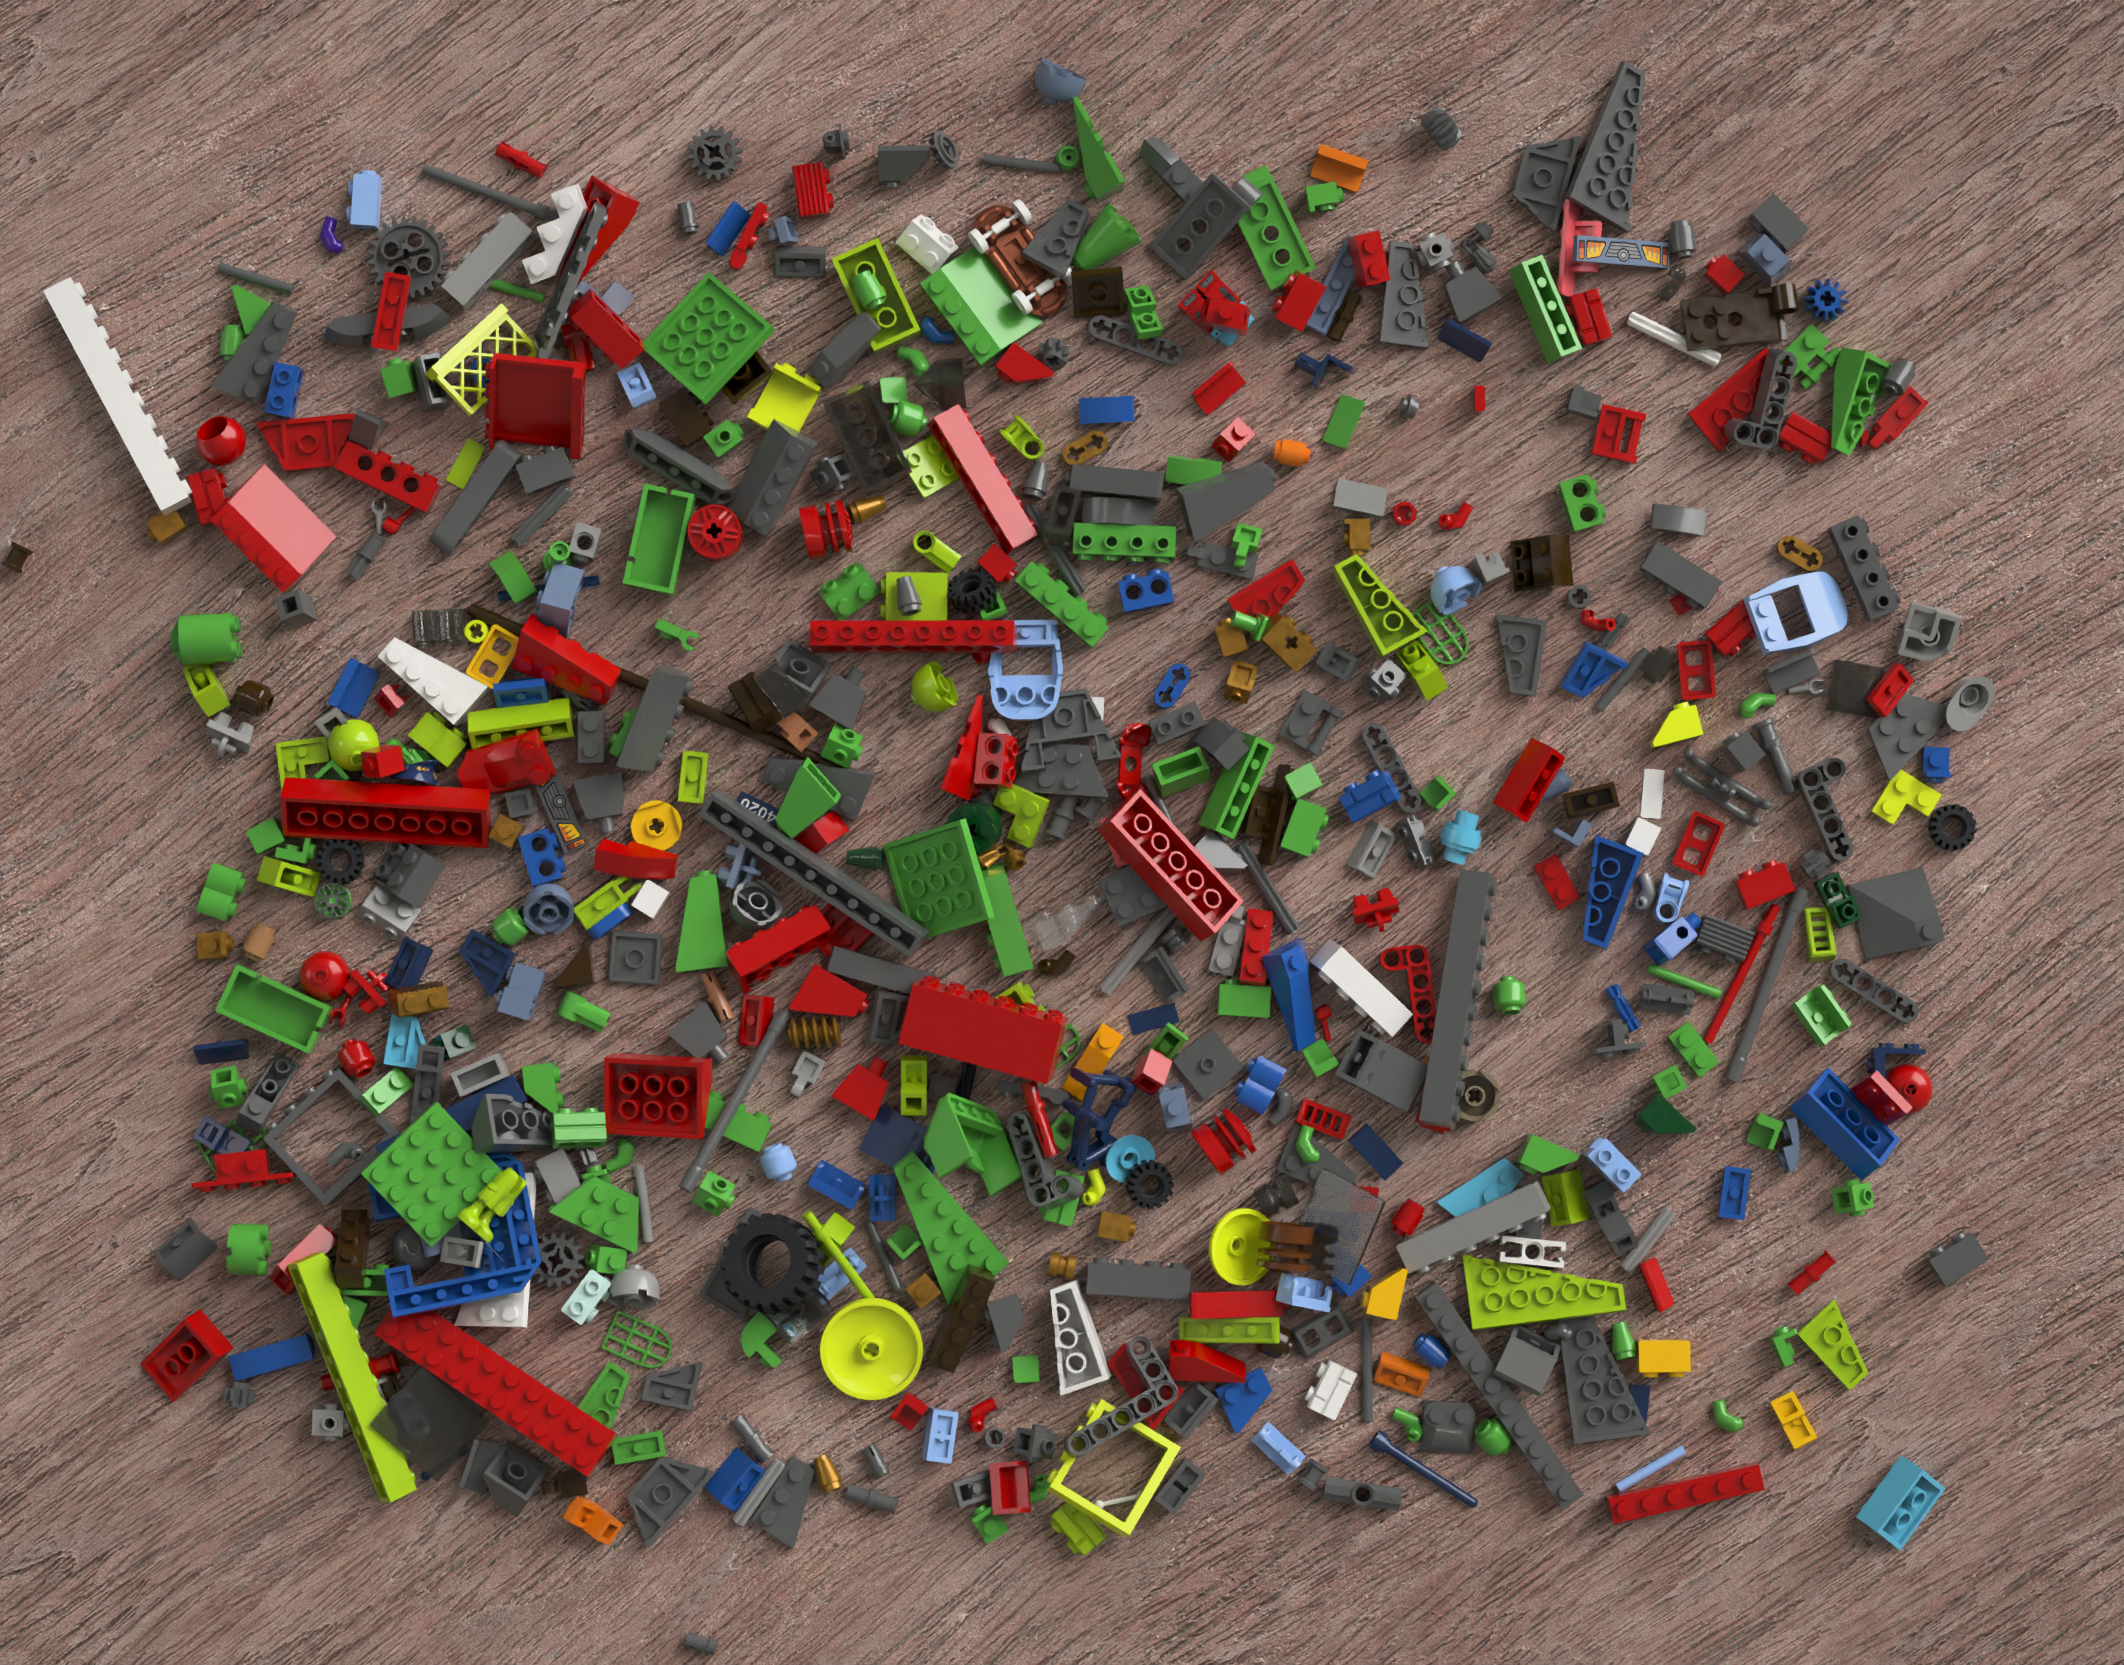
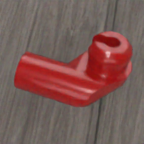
M1593 610L1581 611L1580 623L1587 628L1602 632L1612 631L1616 627L1613 618L1594 619L1595 612Z
M993 1397L971 1408L967 1422L972 1432H981L984 1429L986 1414L997 1409Z

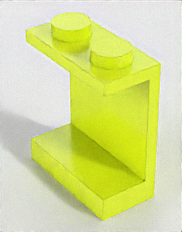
M776 363L774 374L768 381L754 409L751 408L747 416L748 420L768 430L775 418L800 432L822 391V388L818 386L819 381L807 374L804 378L796 374L797 369L787 363H783L782 366Z

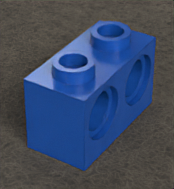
M278 362L274 363L264 409L267 415L283 419H294L304 374L300 367Z
M1162 568L1147 571V576L1137 578V574L1126 575L1122 577V581L1118 582L1124 614L1174 603L1168 571L1162 572ZM1161 581L1164 583L1165 591L1162 594L1153 593L1151 590L1153 582ZM1131 586H1135L1140 590V596L1135 600L1129 599L1126 596V590Z
M546 828L518 837L533 887L564 878L563 872L567 870L563 857L558 858L555 848L559 847L555 832L550 833V829ZM537 838H544L546 841V848L542 852H536L533 848V843ZM550 862L553 864L554 871L550 876L545 877L540 869L543 863Z

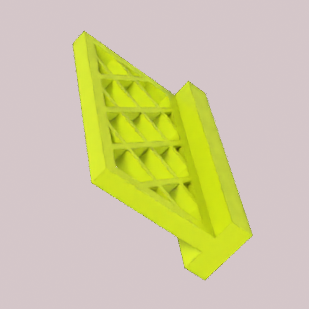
M502 303L425 373L431 381L435 379L469 417L488 400L485 396L482 398V393H485L486 388H482V375L485 376V371H482L481 358L492 359L493 354L481 353V343L483 341H494V353H499V342L512 343V355H516V343L525 344L531 350L527 357H535L537 355L532 340L508 316L507 312L509 310ZM503 322L511 329V338L499 337V326ZM477 347V353L472 352ZM476 357L477 370L464 369V358ZM448 373H458L459 386H451L444 377ZM464 374L477 375V388L464 387ZM464 392H477V403L472 408L464 400Z

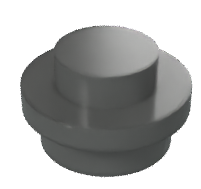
M1408 394L1406 398L1403 397L1398 405L1400 417L1402 419H1413L1419 407V400L1415 399L1414 395Z

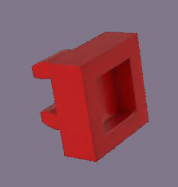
M387 684L374 698L389 718L399 712L409 697L407 694L403 697L397 695L396 691L400 687L399 684H395L392 687Z

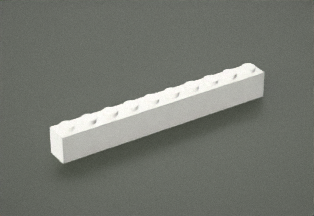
M69 277L44 290V294L163 515L165 516L191 503L192 501L188 495L193 493L186 479L180 481L177 472L181 471L174 457L169 459L166 455L165 450L169 448L162 435L156 436L153 429L157 425L151 414H144L141 407L145 403L139 392L133 393L129 385L133 381L126 369L121 371L118 363L122 360L115 347L109 349L106 341L110 338L103 325L98 328L94 321L98 316L92 304L86 306L82 298L86 296V293L80 282L75 284L72 278Z

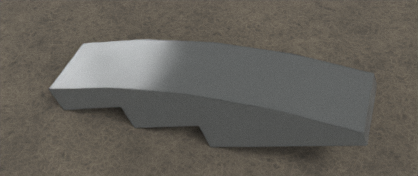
M837 946L832 947L826 968L829 972L908 994L911 993L912 985L920 978H925V975L936 976L933 972Z

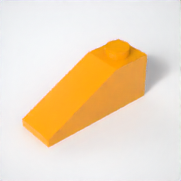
M1102 1023L1074 1068H1079L1085 1073L1101 1074L1124 1036ZM1069 1075L1062 1089L1083 1101L1087 1087Z

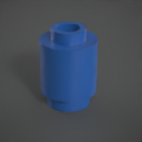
M1430 1332L1426 1335L1421 1333L1412 1344L1415 1347L1413 1352L1432 1368L1435 1366L1438 1370L1447 1363L1452 1355L1448 1351V1347Z

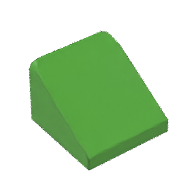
M905 377L879 378L883 405L898 404L902 400L908 402Z
M1038 1355L1012 1357L1014 1383L1040 1381Z

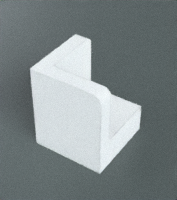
M1637 817L1631 826L1632 830L1625 845L1644 853L1646 857L1649 855L1661 828Z
M646 880L631 905L655 919L671 893L652 881Z

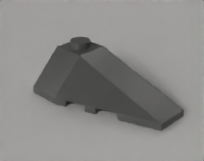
M484 1094L471 1127L475 1152L500 1153L552 1148L551 1117L553 1113L532 1108L533 1105L514 1101L513 1097L506 1094Z

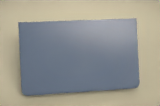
M1583 819L1577 822L1571 835L1556 827L1550 829L1548 834L1575 849L1580 847L1592 824Z

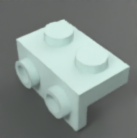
M591 1269L562 1307V1312L580 1325H583L586 1321L591 1323L599 1312L596 1309L597 1305L601 1300L606 1302L609 1299V1289L612 1280L601 1276Z

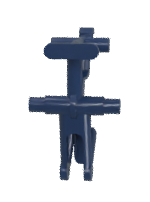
M1072 1068L1070 1072L1071 1077L1087 1088L1082 1105L1069 1099H1065L1062 1103V1107L1075 1117L1071 1149L1066 1160L1071 1165L1076 1164V1168L1080 1171H1085L1089 1164L1098 1159L1099 1164L1106 1167L1107 1152L1111 1145L1118 1140L1109 1134L1113 1121L1120 1109L1128 1105L1136 1088H1140L1130 1083L1132 1078L1121 1077L1109 1069L1105 1070L1102 1075L1085 1073L1079 1068ZM1098 1085L1117 1086L1123 1092L1119 1099L1115 1098L1112 1100V1104L1105 1116L1102 1117L1092 1112L1091 1107ZM1095 1128L1094 1135L1098 1140L1089 1144L1090 1129Z

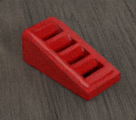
M1303 1098L1295 1122L1343 1140L1351 1115ZM1309 1106H1312L1314 1109L1308 1122L1305 1120ZM1320 1109L1324 1112L1319 1125H1316L1314 1122ZM1328 1113L1333 1114V1116L1327 1129L1324 1128V1124L1328 1116ZM1341 1117L1343 1119L1339 1130L1335 1132L1333 1131L1337 1118Z

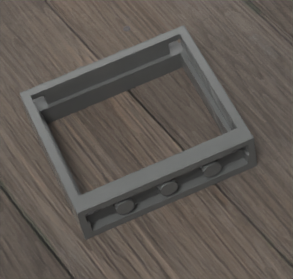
M333 1068L322 1077L324 1082L318 1088L312 1086L303 1095L305 1100L298 1106L296 1103L290 1106L284 1112L286 1117L280 1123L277 1121L273 1122L265 1130L267 1135L263 1138L325 1206H329L362 1175L360 1172L378 1156L376 1148L374 1147L330 1189L324 1192L276 1140L287 1127L339 1080L388 1133L379 1143L401 1133L383 1112L378 1117H375L359 1098L364 1092L346 1075L342 1068H338L336 1071Z

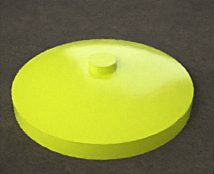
M864 1298L844 1305L829 1319L821 1337L820 1357L825 1373L838 1389L858 1399L880 1400L899 1393L915 1378L922 1362L923 1341L917 1323L905 1309L885 1299Z

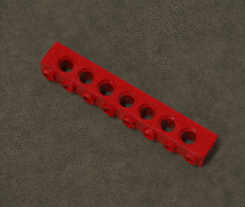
M1014 620L810 621L809 646L813 653H1016L1017 627Z

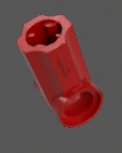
M571 323L561 326L565 346L569 350L571 361L586 363V372L595 370L590 343L586 338L587 334L582 329L577 331Z

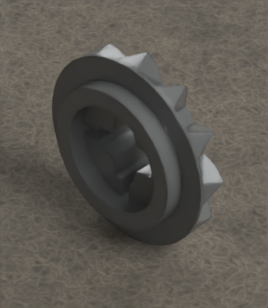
M939 130L932 133L929 139L931 144L930 150L933 151L938 164L942 165L946 170L957 167L958 151L952 139Z

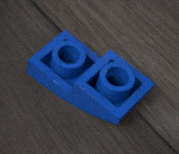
M1134 396L1079 398L1080 424L1135 421Z

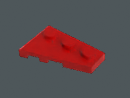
M1122 1343L1108 1361V1365L1131 1399L1147 1390L1126 1355V1344ZM1147 1365L1146 1367L1147 1375L1155 1378L1158 1373L1157 1368L1153 1365ZM1175 1383L1178 1389V1396L1176 1398L1177 1400L1183 1393L1184 1389H1182L1179 1385ZM1165 1387L1159 1389L1160 1397L1164 1400H1169L1171 1396L1170 1391ZM1138 1400V1410L1142 1413H1147L1149 1410L1148 1403L1144 1400ZM1176 1400L1145 1419L1152 1430L1156 1428Z

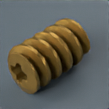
M821 1016L819 1024H817L815 1017H811L809 1024L806 1023L804 1017H801L798 1025L794 1018H790L788 1025L789 1050L793 1042L797 1049H801L803 1042L807 1049H811L813 1041L817 1048L822 1047L823 1041H825L827 1048H831L834 1040L837 1046L841 1047L840 1023H837L835 1016H831L830 1023H827L825 1016Z

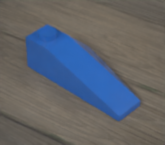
M1301 937L1261 956L1295 1052L1316 1042L1310 964Z

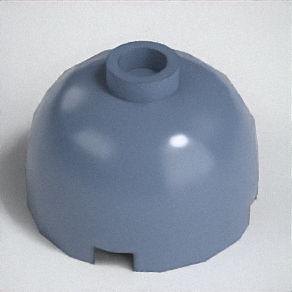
M1041 59L1036 68L1034 81L1037 90L1044 95V101L1057 106L1058 102L1068 103L1080 95L1085 86V77L1070 69L1068 71L1061 68V65Z
M544 883L534 887L524 900L523 915L525 924L532 931L545 935V932L554 931V934L564 931L574 919V905L570 894L563 887L552 883Z

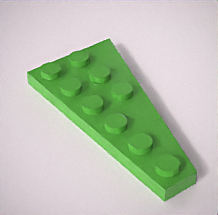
M912 1150L892 1167L947 1306H949L968 1264L991 1272L993 1277L1009 1264L1003 1254Z

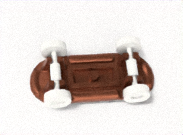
M1020 199L1011 203L1012 209L1002 205L990 206L977 215L973 230L968 232L969 239L974 247L981 254H986L1013 292L1012 298L1023 314L1031 313L1035 316L1046 317L1057 313L1067 299V285L1072 284L1071 268H1068L1063 280L1023 257L1022 252L1035 236L1026 225L1032 220V216Z

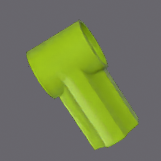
M920 531L913 539L914 550L948 574L962 557L929 531ZM919 537H929L932 542L931 547L926 550L919 548L917 545Z

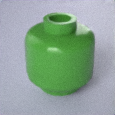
M903 400L897 405H892L888 416V424H891L892 431L909 437L916 436L919 430L924 431L927 423V417L924 416V410L920 405Z
M507 908L492 922L494 930L492 935L500 944L515 945L530 931V928L525 924L523 910L520 908Z
M1513 976L1501 977L1500 982L1492 987L1494 1008L1500 1011L1501 1015L1519 1014L1521 1009L1526 1006L1524 984L1521 981L1515 980Z
M1486 1418L1475 1429L1477 1445L1491 1456L1504 1455L1513 1446L1511 1442L1512 1436L1498 1418Z

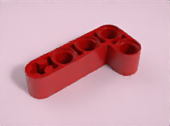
M1408 945L1383 950L1379 956V963L1383 969L1387 971L1406 969L1415 1038L1422 1044L1432 1043L1433 1034L1429 1035L1428 1040L1425 1039V1036H1420V1031L1424 1030V1024L1417 1021V1018H1428L1431 1016L1432 1022L1426 1021L1427 1028L1432 1029L1434 1032L1436 1007L1427 949L1422 945ZM1413 949H1419L1423 953V959L1418 964L1410 960V952ZM1388 952H1393L1398 957V962L1393 967L1387 966L1384 962V957ZM1417 974H1421L1426 978V985L1422 989H1418L1413 985V978ZM1419 1000H1426L1429 1003L1430 1009L1426 1014H1420L1417 1011L1416 1004Z

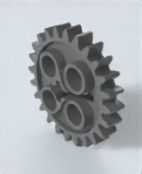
M405 216L402 217L401 224L392 219L393 227L389 228L386 224H383L385 232H375L379 240H370L375 249L367 250V253L374 256V258L368 260L367 263L375 267L369 272L371 275H379L375 279V283L380 284L384 281L385 272L396 273L399 269H407L408 276L412 277L409 289L411 298L415 300L416 292H420L423 297H426L425 289L428 288L434 292L432 284L435 282L442 285L438 277L440 275H447L443 267L450 266V263L444 260V258L451 254L449 251L443 250V248L448 243L446 241L439 242L443 234L441 232L433 234L436 229L435 225L426 228L427 221L425 219L420 224H417V218L414 216L411 223H408ZM421 236L422 244L416 248L411 247V238ZM391 245H396L399 248L397 255L394 257L386 255V250ZM425 249H430L429 253L417 255ZM410 253L412 256H414L412 257V262L409 264L406 260H404L406 259L405 254ZM424 259H429L432 262L431 268L427 271L419 270V264ZM401 261L400 263L395 264L393 267L388 268L389 263Z

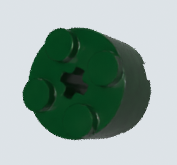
M970 802L957 808L950 814L946 824L966 818L976 855L982 854L994 847L1001 838V817L990 804ZM973 824H975V825L977 826V827L975 828V831H976L975 833L971 830V829H972V826H971V825H973Z

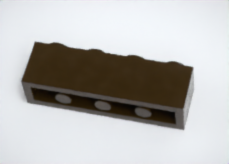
M970 1264L967 1265L926 1354L930 1365L954 1374L996 1283L991 1272Z

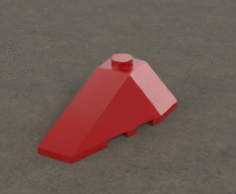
M591 175L583 192L588 209L581 221L570 251H568L560 275L566 266L595 202L605 206L608 218L603 229L600 228L598 231L596 245L588 256L585 269L578 283L627 228L632 217L636 214L640 203L628 193Z
M978 695L967 720L965 731L958 742L956 754L952 757L940 787L941 791L970 802L971 797L977 798L981 788L973 783L978 734L981 733L983 696Z

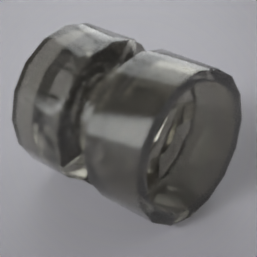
M1285 1174L1273 1179L1270 1186L1264 1183L1253 1189L1267 1219L1280 1213L1281 1207L1288 1209L1299 1204L1296 1194Z

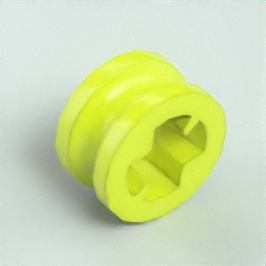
M480 620L470 621L465 628L466 637L476 644L482 643L489 633L488 626ZM477 625H481L483 635L481 637L477 636V639H474L472 637L474 633L471 631V628L473 626L477 628Z

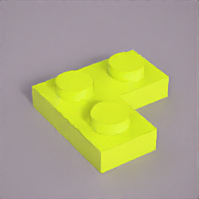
M1900 770L1888 782L1870 812L1891 825H1894L1906 804L1928 817L1942 794Z

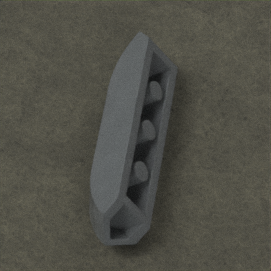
M1156 137L1143 140L1139 155L1185 204L1203 182L1161 139ZM1199 219L1202 222V224L1207 228L1206 223L1203 220ZM1234 227L1226 236L1233 234Z
M436 304L408 307L405 310L401 337L409 336L411 331L414 332L415 339L426 337L441 329L452 317ZM378 312L333 319L323 337L333 343L346 347H365V338H369V341L373 339Z
M639 429L625 430L624 448L631 457L688 492L695 494V496L710 505L724 506L735 499L725 479L712 467L657 434Z

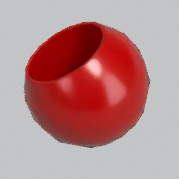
M215 416L205 421L199 427L195 444L200 456L206 462L216 466H227L236 462L243 455L247 437L242 426L235 419L226 416Z

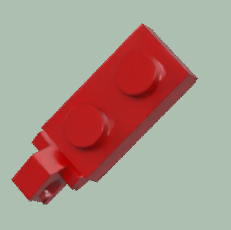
M1909 386L1903 395L1899 396L1877 420L1875 426L1871 429L1876 434L1866 444L1873 450L1877 449L1883 441L1886 444H1890L1926 407L1928 402Z

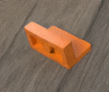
M1320 144L1310 177L1326 183L1336 182L1338 187L1356 193L1359 190L1369 160Z

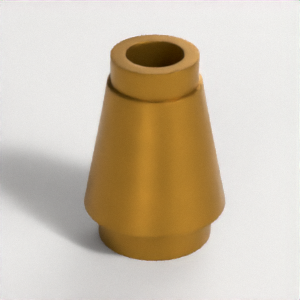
M882 495L853 499L852 503L847 504L852 522H859L860 524L882 510L887 509Z
M828 1454L813 1459L819 1489H822L824 1494L843 1487L841 1482L843 1478L828 1457Z

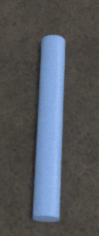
M1682 1445L1616 1483L1620 1493L1686 1455L1684 1447Z

